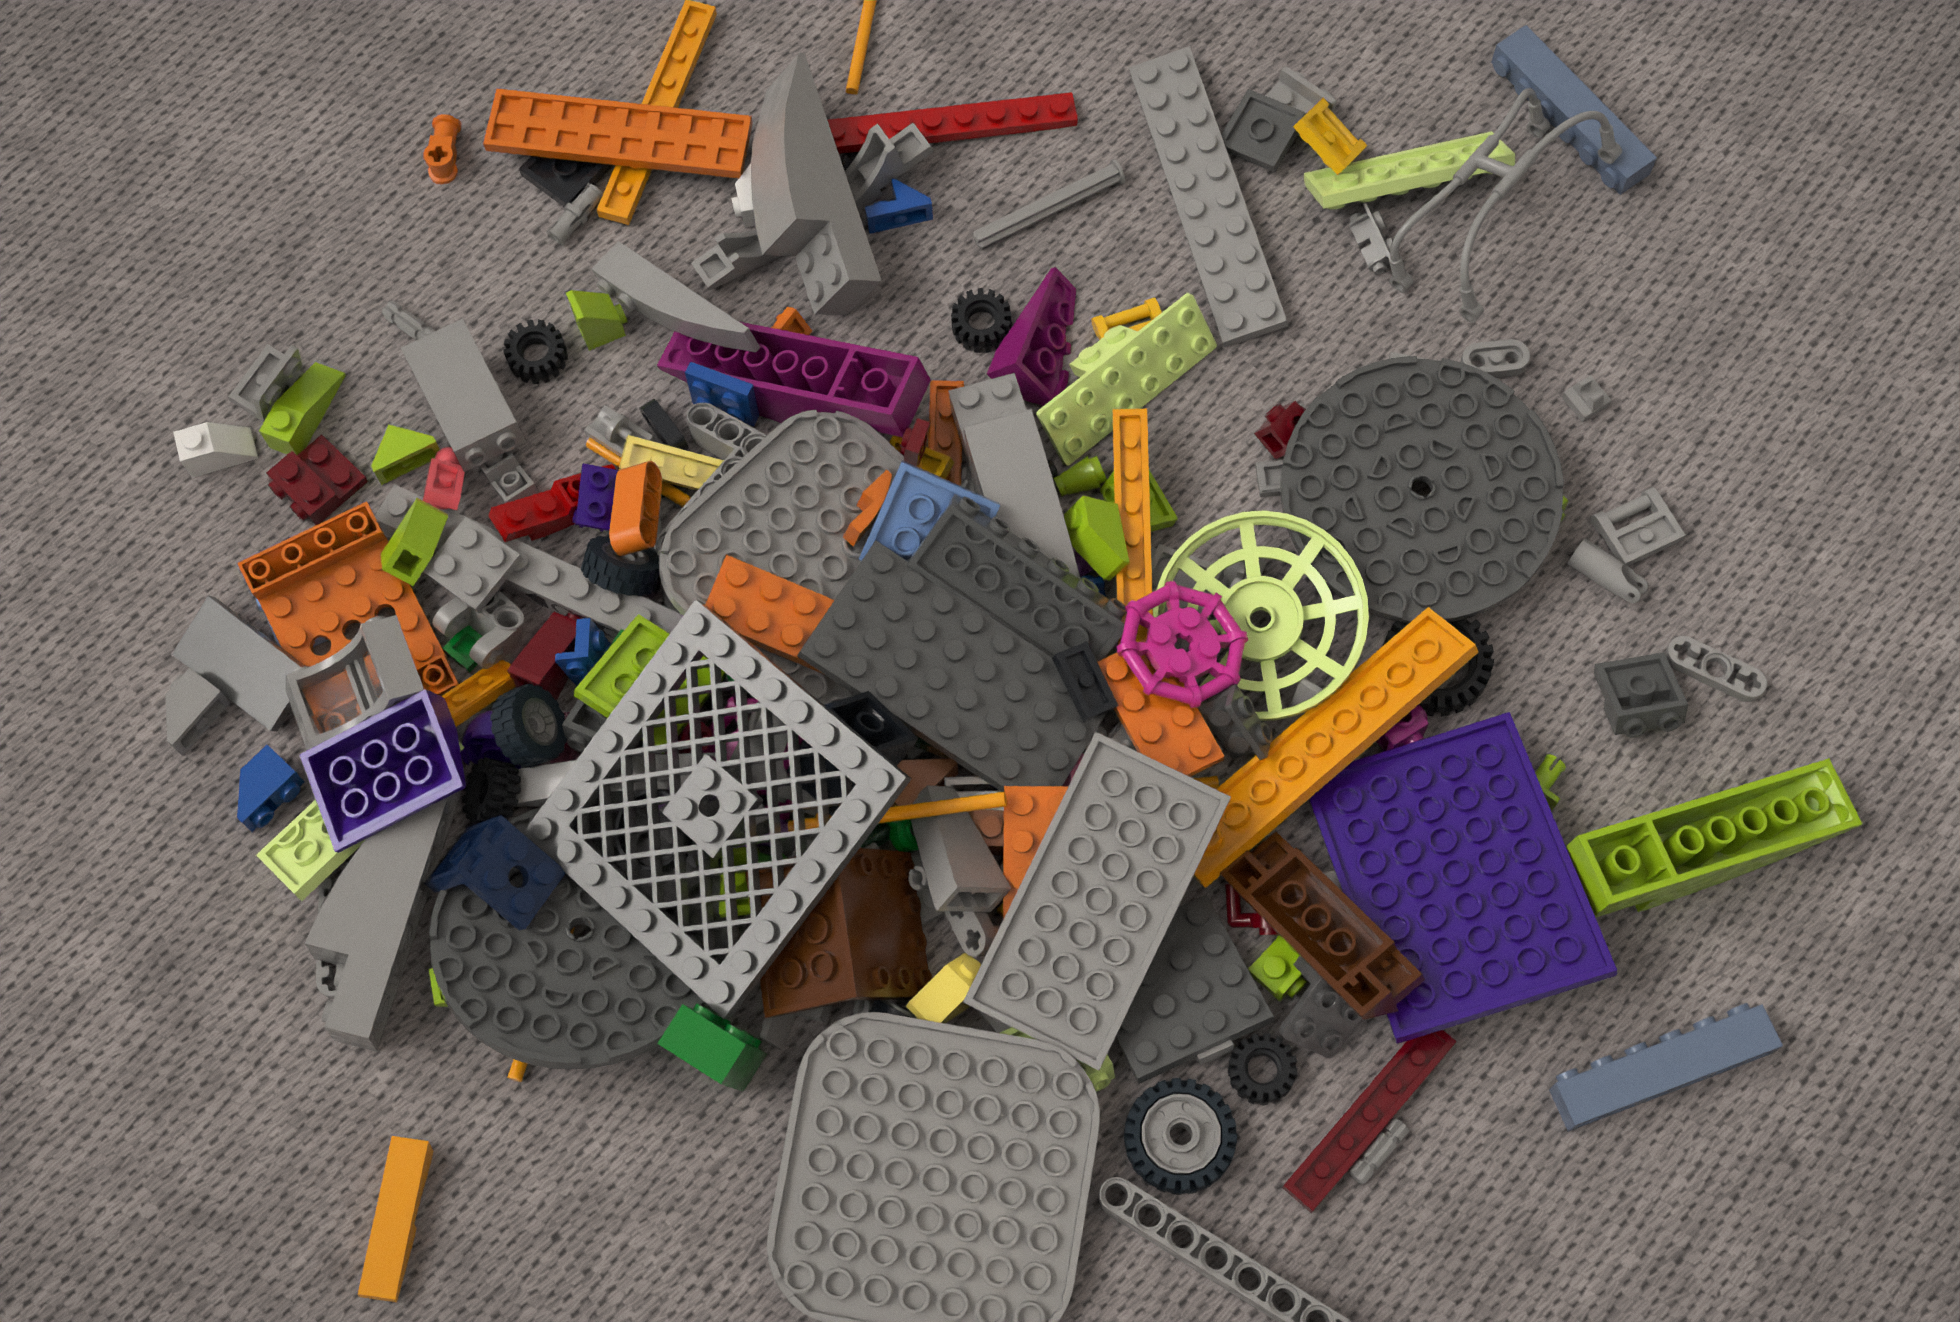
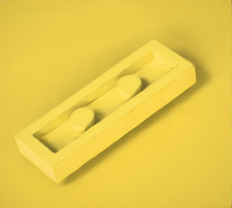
M628 435L625 440L619 470L647 461H653L661 472L662 482L698 491L724 460Z

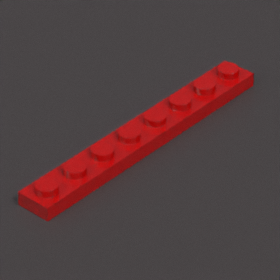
M1070 92L828 119L827 121L838 153L841 154L860 151L869 129L876 124L881 127L890 139L914 123L928 143H938L1077 126L1078 117L1073 93Z

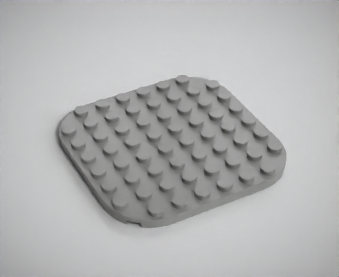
M810 410L786 419L685 509L669 527L659 556L660 578L669 600L683 616L695 599L706 604L726 554L835 600L860 564L859 557L876 521L875 518L865 535L853 547L843 536L849 524L863 512L856 505L863 491L886 470L892 474L891 486L901 461H904V456L869 424L845 412L827 413ZM755 646L824 705L855 695L822 673Z
M880 1012L854 1014L840 1019L829 1026L813 1040L799 1066L767 1237L768 1262L773 1278L782 1293L802 1313L822 1322H1058L1069 1304L1074 1288L1099 1132L1100 1108L1092 1081L1071 1055L1055 1045L1036 1039Z

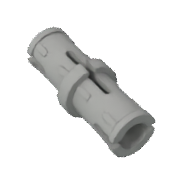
M588 183L572 203H567L564 206V213L546 231L549 237L563 246L578 226H584L588 221L587 216L600 202L603 193L596 186Z

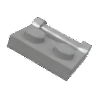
M1654 487L1643 491L1640 497L1606 513L1600 511L1591 516V523L1597 533L1601 534L1615 558L1627 566L1683 541L1686 536L1663 498ZM1647 508L1653 512V514L1619 530H1616L1613 524Z

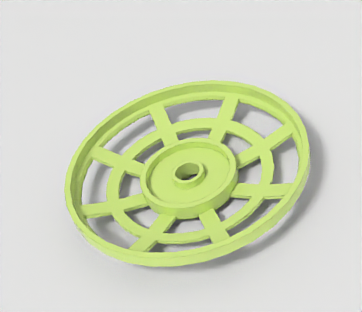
M1250 511L1223 517L1204 526L1190 536L1173 554L1163 570L1156 590L1165 586L1167 581H1173L1179 569H1181L1197 582L1193 589L1202 592L1207 590L1213 595L1215 593L1221 595V601L1242 631L1247 632L1249 640L1245 643L1242 658L1260 662L1263 681H1251L1241 678L1237 686L1241 690L1265 692L1268 711L1255 712L1261 721H1273L1296 716L1318 706L1341 687L1349 678L1360 659L1366 642L1369 622L1368 597L1363 579L1353 559L1343 546L1324 529L1305 519L1273 511ZM1254 525L1285 527L1300 532L1311 539L1299 556L1280 548L1257 547ZM1240 529L1243 549L1221 557L1210 565L1206 571L1189 558L1197 548L1211 538L1228 530ZM1323 547L1335 557L1344 569L1352 585L1354 596L1333 600L1325 580L1311 565ZM1258 558L1279 560L1290 564L1292 567L1282 581L1273 577L1261 576ZM1240 561L1245 562L1247 578L1239 581L1230 589L1215 578L1227 567ZM1303 575H1306L1314 584L1322 599V603L1302 606L1300 599L1293 589ZM1166 602L1153 608L1154 618L1165 613ZM1188 603L1187 607H1192L1198 611L1199 605ZM1259 610L1266 611L1271 616L1270 623L1263 628L1254 626L1250 621L1252 614ZM1357 610L1358 623L1355 641L1349 658L1344 666L1326 656L1334 637L1336 615ZM1325 617L1324 633L1316 650L1300 639L1303 623L1306 620ZM1217 619L1208 620L1217 634H1226ZM1291 650L1307 661L1304 666L1294 673L1277 679L1275 659L1284 656ZM1228 652L1219 662L1226 666ZM1316 668L1334 678L1326 688L1312 698L1295 706L1282 709L1279 689L1287 688L1300 682ZM1209 674L1200 686L1215 678Z

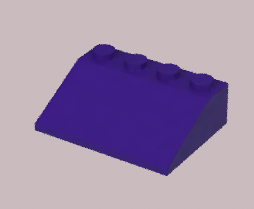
M427 689L299 754L332 846L337 853L466 788L458 733L446 700Z

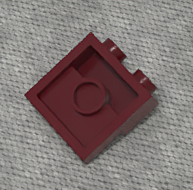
M322 434L298 455L291 451L266 472L271 480L267 485L273 493L281 500L287 497L292 502L289 506L291 510L303 522L309 518L315 525L325 520L368 482L367 478Z

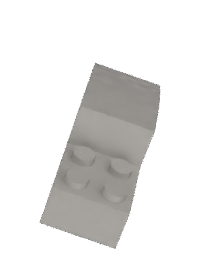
M799 52L766 90L752 142L751 189L755 225L762 255L796 257L797 266L814 314L847 315L882 280L805 53Z
M1015 373L949 390L951 412L977 494L1000 503L995 517L1003 520L1010 527V532L1021 539L1026 537L1032 540L1040 548L1041 553L1050 559L1054 557L1061 560L1068 566L1070 573L1081 579L1032 409L1026 410Z
M462 790L367 838L344 868L320 908L305 941V945L315 960L339 965L334 978V986H338L334 1000L326 1002L322 1014V1022H326L324 1027L334 1041L378 1052L430 891L424 883L439 864Z

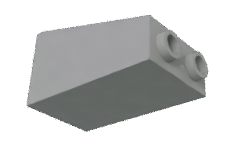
M463 319L401 347L464 472L526 443L515 417Z

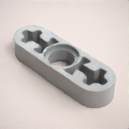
M1688 636L1674 638L1665 650V655L1671 668L1743 702L1756 701L1766 690L1767 679L1759 669ZM1681 647L1687 649V657L1684 660L1677 658L1679 653L1677 651ZM1701 654L1704 656V658L1699 663L1698 668L1694 667V664L1697 661L1696 659ZM1711 661L1720 663L1725 670L1724 676H1711L1706 670V663ZM1733 670H1735L1738 673L1735 675V679L1730 684L1727 682V680L1732 675ZM1747 678L1754 680V687L1751 691L1744 689V681Z

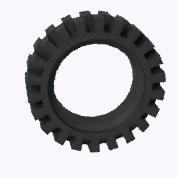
M1467 619L1448 622L1475 643L1479 653L1468 661V673L1460 683L1449 688L1436 689L1419 704L1426 710L1427 716L1433 717L1435 712H1440L1441 717L1449 716L1453 710L1457 714L1463 711L1466 705L1470 707L1475 703L1477 697L1483 693L1492 674L1494 659H1491L1494 650L1492 644H1487L1489 640L1487 631L1480 633L1481 623L1477 619L1472 623ZM1395 621L1391 630L1388 631L1383 645L1409 623Z

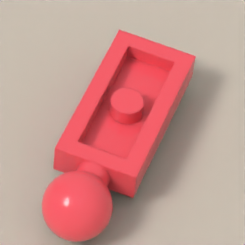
M452 447L440 449L435 459H431L423 501L430 503L438 509L449 508L457 510L461 498L465 472Z

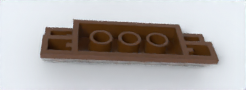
M1274 832L1251 853L1248 850L1220 872V876L1363 1020L1397 1012L1398 1008L1396 1005L1425 981L1423 974L1396 948L1395 942L1297 847L1294 849L1277 832Z

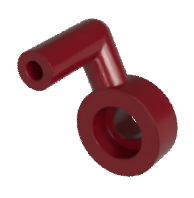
M1225 884L1227 923L1230 927L1259 928V935L1278 934L1257 912L1241 913L1240 895L1229 884Z

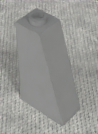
M927 785L926 788L920 791L913 804L960 797L954 787ZM961 812L910 819L936 910L991 912L1010 891L1011 886L969 813Z

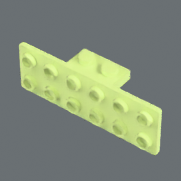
M1186 293L1139 331L1120 324L1109 329L1102 339L1093 346L1082 350L1079 357L1069 364L1074 375L1080 378L1036 413L1063 464L1071 465L1113 431L1112 409H1141L1217 347L1213 335L1192 294Z

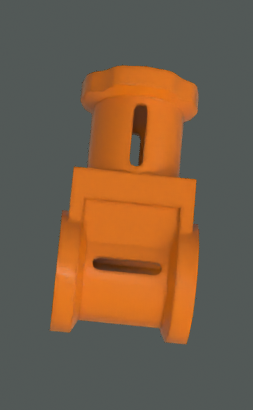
M446 114L433 118L432 127L434 128V135H430L429 144L423 152L424 161L429 166V177L433 182L441 185L450 183L457 176V150L455 144L457 133L461 131L462 126L460 120Z

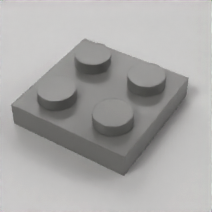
M466 516L432 557L423 572L470 608L480 613L523 558Z

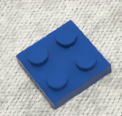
M693 362L689 363L685 376L693 404H712L740 421L755 426L759 417V411L753 384Z

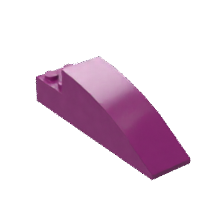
M744 322L740 323L749 328L761 347L757 352L715 345L674 331L657 364L660 370L687 382L685 371L689 363L693 362L751 383L754 387L759 415L779 423L796 414L810 410L827 413L841 411L866 422L877 432L903 437L906 428H909L931 382L921 360L916 356Z

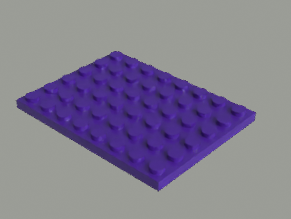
M1510 712L1353 761L1309 799L1342 892L1395 942L1396 948L1424 976L1425 981L1396 1005L1398 1011L1386 1014L1397 1044L1617 976L1616 965Z

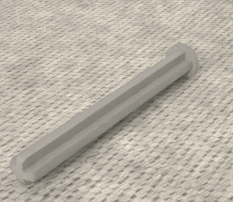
M1113 159L1110 161V165L973 232L975 243L980 249H983L1118 182L1121 185L1124 184L1126 180L1120 164Z

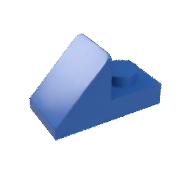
M893 178L891 179L894 200L878 201L873 205L865 207L869 234L933 220L931 198Z

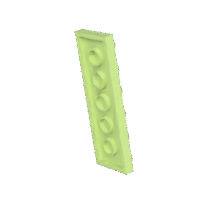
M1491 131L1352 162L1338 175L1330 167L1304 173L1305 186L1324 209H1340L1345 204L1356 201L1371 202L1376 200L1378 196L1387 194L1403 195L1408 193L1410 189L1419 187L1434 188L1439 186L1441 182L1453 180V175L1486 138L1494 133ZM1499 140V145L1488 157L1514 166L1515 153ZM1477 168V170L1468 178V180L1471 179L1473 175L1481 173H1492Z

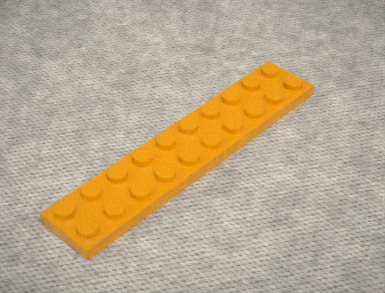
M1426 608L1355 669L1333 695L1318 706L1306 711L1277 736L1270 744L1267 758L1259 760L1257 755H1255L1216 789L1231 796V799L1193 877L1204 888L1208 887L1220 876L1222 870L1244 852L1252 849L1478 654L1476 644L1431 608Z

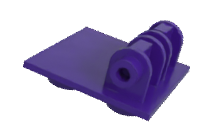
M582 464L577 509H575L573 515V523L579 525V528L589 527L599 529L600 532L604 530L610 531L615 480L619 470Z

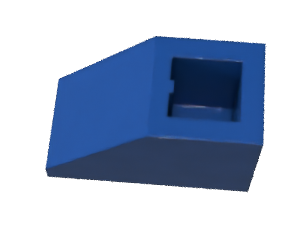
M268 745L261 749L240 769L237 818L251 832L257 827L262 828L272 820L274 811L282 803L292 801L299 794L300 786L305 783L297 772Z

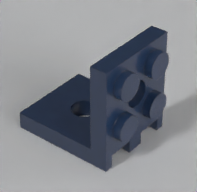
M500 815L466 828L424 884L434 893L465 884L520 931L527 928L566 872L522 832ZM512 867L517 868L523 875V883L519 888L514 887L509 881L508 874Z

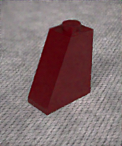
M555 611L551 614L507 670L517 688L527 684L543 687L545 691L548 690L555 700L558 699L569 677L555 662V654L575 652L576 621L581 619L580 617L571 613H567L564 616Z

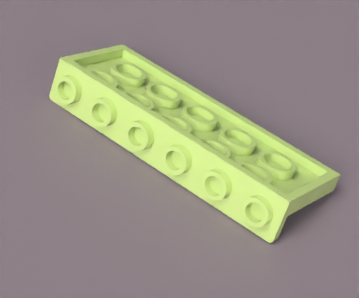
M459 742L460 751H461V750H463L465 747ZM315 799L256 856L303 901L334 870L344 863L365 840L339 853L335 852Z

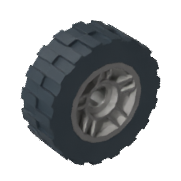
M597 536L588 542L581 572L590 582L605 590L628 596L649 595L652 591H655L660 576L659 556L657 555L658 553L651 549L619 556L613 550L609 536Z
M527 684L503 693V695L496 699L497 702L492 706L493 711L490 717L492 733L496 738L497 746L503 751V755L506 758L508 757L513 764L521 765L522 768H532L557 758L564 751V745L567 743L562 727L565 716L559 707V703L548 690L545 691L543 687Z

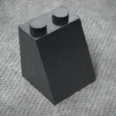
M869 691L825 704L828 709L896 766L918 740V737ZM803 740L799 750L813 748ZM814 756L800 758L801 776L815 774ZM825 758L826 772L840 771ZM789 765V767H788V769H787V771H786L789 775H790V765ZM826 780L828 799L842 797L841 780ZM851 780L853 789L856 784ZM816 782L802 784V789L807 791L817 801ZM839 806L828 807L829 815L832 816Z

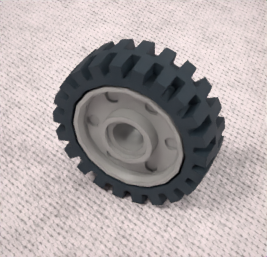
M1172 1078L1171 1081L1167 1082L1163 1080L1155 1086H1150L1131 1107L1124 1128L1126 1154L1135 1172L1143 1178V1181L1156 1187L1157 1190L1171 1192L1176 1195L1184 1193L1193 1194L1217 1182L1232 1162L1237 1144L1235 1118L1232 1116L1229 1105L1223 1101V1097L1218 1092H1213L1210 1086L1204 1083L1203 1085L1198 1084L1193 1079L1186 1081L1181 1080V1078ZM1176 1128H1183L1188 1131L1191 1140L1185 1145H1178L1171 1140L1170 1132Z

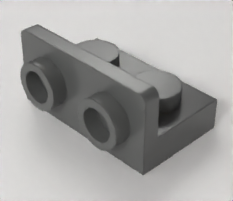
M1237 684L1201 702L1200 707H1197L1232 759L1251 752H1255L1259 760L1268 757L1272 742L1271 730L1265 722L1262 723L1258 718L1252 701L1248 696L1243 695Z

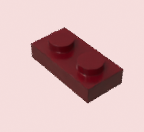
M919 418L916 419L913 429L906 428L900 447H902L900 453L904 456V461L918 468L927 446L930 422Z

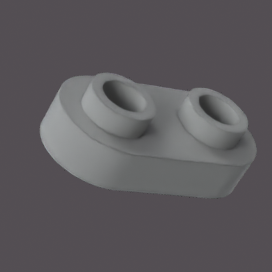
M1515 339L1480 342L1467 346L1460 362L1478 368L1494 377L1514 376L1526 369L1530 359V352L1523 342ZM1512 357L1516 360V363H1508L1505 358ZM1478 360L1483 364V366H1474L1472 364V361Z

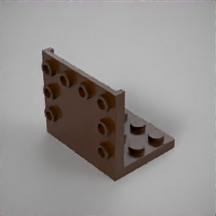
M868 848L858 849L760 979L765 1018H775L850 1000H911L932 979L926 955L927 940L923 933L920 916L921 902L917 896V890L913 889L909 883V872L915 867L911 852ZM794 866L783 867L784 879ZM772 868L759 870L760 889L774 888ZM745 872L747 890L749 891L748 872ZM772 895L761 897L762 908Z

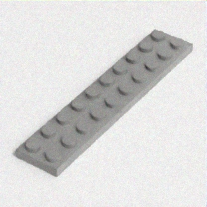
M1190 46L1129 67L1224 347L1287 327L1288 322Z

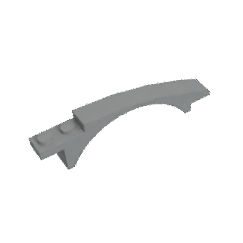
M914 123L890 139L878 124L869 129L861 150L845 171L858 211L881 197L880 189L890 183L892 178L896 179L933 153L931 145ZM757 230L741 233H721L714 238L718 244L691 264L709 290L766 265L781 256L762 255Z

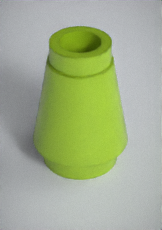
M1086 456L1059 476L1054 477L1061 496L1101 488L1100 484L1107 480L1097 456L1090 459Z

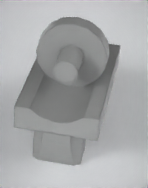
M606 405L601 409L597 418L584 430L588 437L619 457H622L625 440L628 435L655 441L653 435L629 421L623 414H618Z

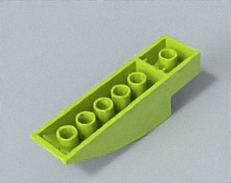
M1830 758L1578 835L1566 848L1596 918L1634 905L1639 913L1698 892L1861 826L1862 822Z

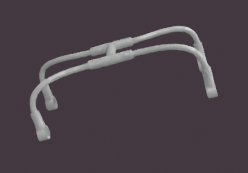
M1532 88L1524 89L1495 133L1489 135L1453 175V180L1413 214L1398 230L1390 250L1391 257L1389 262L1393 277L1389 280L1390 285L1401 293H1405L1413 284V278L1406 272L1402 256L1399 255V247L1405 235L1420 219L1442 202L1459 185H1463L1477 168L1503 177L1492 190V195L1485 202L1473 221L1461 256L1460 294L1463 306L1459 309V312L1468 322H1476L1484 312V308L1476 300L1473 286L1469 281V260L1474 240L1487 214L1498 200H1502L1538 159V154L1560 134L1582 121L1594 119L1601 124L1599 131L1602 147L1598 150V155L1604 162L1608 164L1614 163L1621 155L1622 148L1615 142L1613 126L1609 124L1607 117L1598 111H1586L1569 118L1549 132L1532 149L1527 150L1514 166L1489 158L1488 156L1499 145L1500 138L1509 128L1527 98H1529L1528 109L1531 120L1527 124L1528 132L1537 138H1541L1549 130L1550 122L1543 116L1541 101L1537 99L1535 91Z

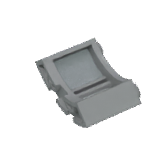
M394 615L386 618L384 616L370 618L360 625L356 636L339 652L311 667H300L287 674L285 690L306 750H309L423 691L424 687L398 618Z

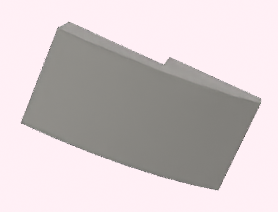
M511 451L505 452L478 466L504 503L539 493L535 484L521 468Z

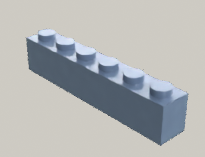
M1527 25L1496 45L1491 61L1496 73L1501 77L1505 76L1514 85L1518 95L1524 89L1532 88L1537 95V99L1541 101L1543 116L1555 128L1569 118L1586 111H1598L1607 117L1609 124L1613 126L1615 142L1622 148L1621 155L1612 164L1604 162L1598 155V150L1602 147L1599 131L1601 124L1597 120L1582 121L1559 135L1565 143H1570L1579 152L1581 160L1586 165H1592L1597 170L1606 186L1614 188L1621 195L1650 175L1657 157Z
M1748 1003L1739 1005L1727 1011L1729 1017L1717 1022L1714 1016L1694 1023L1693 1027L1695 1030L1682 1034L1680 1029L1660 1036L1659 1040L1661 1043L1647 1047L1646 1042L1639 1043L1626 1049V1056L1617 1060H1613L1612 1056L1608 1055L1590 1063L1592 1069L1579 1074L1577 1068L1557 1075L1556 1079L1558 1082L1549 1091L1567 1131L1569 1132L1773 1054L1783 1045L1763 1004L1751 1009Z

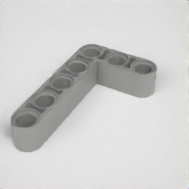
M697 403L689 408L687 421L693 442L724 461L658 535L655 544L658 556H660L665 535L674 520L767 435L712 404Z

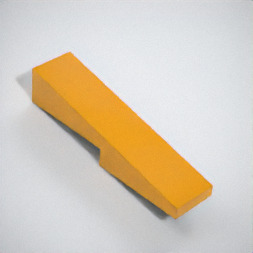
M397 1136L391 1137L359 1285V1297L396 1303L398 1301L417 1229L414 1223L433 1156V1149L429 1141Z

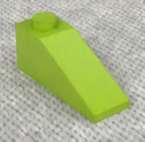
M315 362L274 403L259 432L268 446L284 454L293 451L298 455L310 442L346 374Z

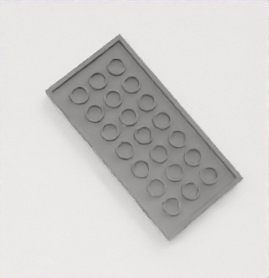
M1095 731L963 1003L1037 1040L1055 1045L1073 1058L1100 1070L1231 796Z

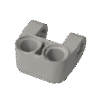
M498 590L480 613H477L455 597L439 609L432 623L446 637L457 634L470 624L482 635L473 645L469 654L470 658L483 669H489L521 643L524 615L520 608Z

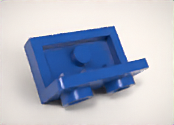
M591 618L577 619L575 652L555 654V662L577 687L604 655L611 643Z

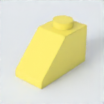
M966 953L960 955L945 965L905 1007L917 1019L947 1023L970 1007L963 1003L977 975L981 963Z

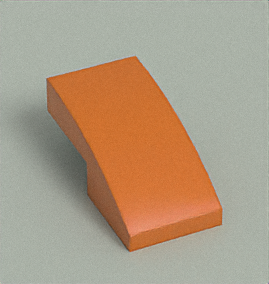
M888 470L863 491L856 505L863 512L849 524L843 536L853 547L868 531L886 498L892 477Z

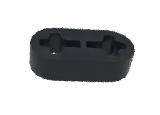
M655 399L639 407L643 418L664 445L683 450L689 449L681 432Z

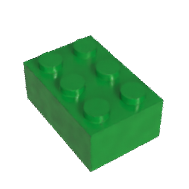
M696 1003L694 1008L682 1004L657 1043L719 1084L742 1092L768 1054L758 1048L762 1043L761 1040L745 1030L731 1025V1021L723 1019L715 1011H711Z

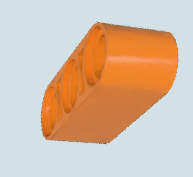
M653 461L620 469L616 474L609 538L613 550L619 556L650 549L656 544L662 476L658 466Z

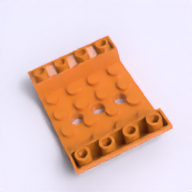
M367 501L237 563L251 593L258 599L282 649L303 665L311 667L336 654L351 642L345 636V630L348 625L352 623H365L370 618L376 617L382 608L390 607L395 610L424 690L427 689L437 695H441L459 685L450 662L412 586L382 570L381 553L389 541ZM319 637L331 641L330 651L322 656L315 655L313 652L315 639ZM370 656L368 661L379 691L382 694L383 689ZM347 672L303 690L315 715L313 719L320 734L337 728L362 714Z

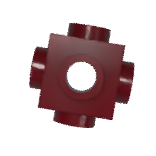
M1296 400L1285 406L1278 403L1271 408L1264 416L1267 421L1254 433L1275 459L1285 455L1292 432L1306 410Z

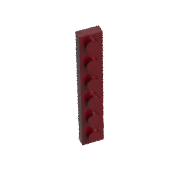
M1444 1030L1406 1041L1282 1188L1312 1213L1457 1041Z

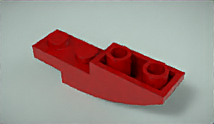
M613 464L602 466L616 470ZM581 473L554 481L550 490L491 507L488 516L503 540L508 542L528 535L534 541L574 525L573 515L575 509H577Z

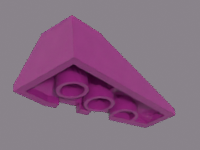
M1056 267L1050 269L997 348L987 371V375L991 379L1015 373L1023 400L1042 406L1066 389L1069 372L1062 370L1064 355L1071 354V344L1066 342V327L1073 324L1076 288Z

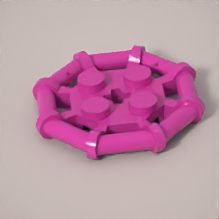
M1167 581L1165 586L1137 601H1129L1125 607L1127 614L1121 642L1116 648L1118 656L1125 659L1143 686V692L1146 695H1158L1187 703L1191 708L1200 707L1201 702L1235 684L1238 685L1241 681L1239 672L1244 646L1249 639L1247 632L1241 630L1221 601V595L1215 593V595L1177 585L1175 581ZM1179 600L1204 608L1201 613L1192 607L1182 609L1179 607ZM1166 602L1167 612L1156 618L1148 612ZM1212 613L1226 634L1218 635L1210 624L1208 618ZM1139 624L1148 629L1146 642L1136 641ZM1177 638L1185 639L1189 643L1188 652L1183 648L1178 650L1175 648L1174 645L1177 642ZM1220 648H1229L1226 666L1216 662ZM1145 655L1156 670L1153 675L1140 656ZM1207 673H1210L1215 678L1200 687L1196 682V679ZM1170 676L1180 678L1179 682H1183L1184 687L1162 682L1163 677L1169 679Z

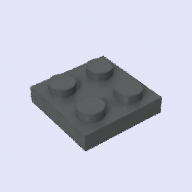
M1248 89L1222 133L1227 152L1276 173L1298 134L1293 126L1306 113Z

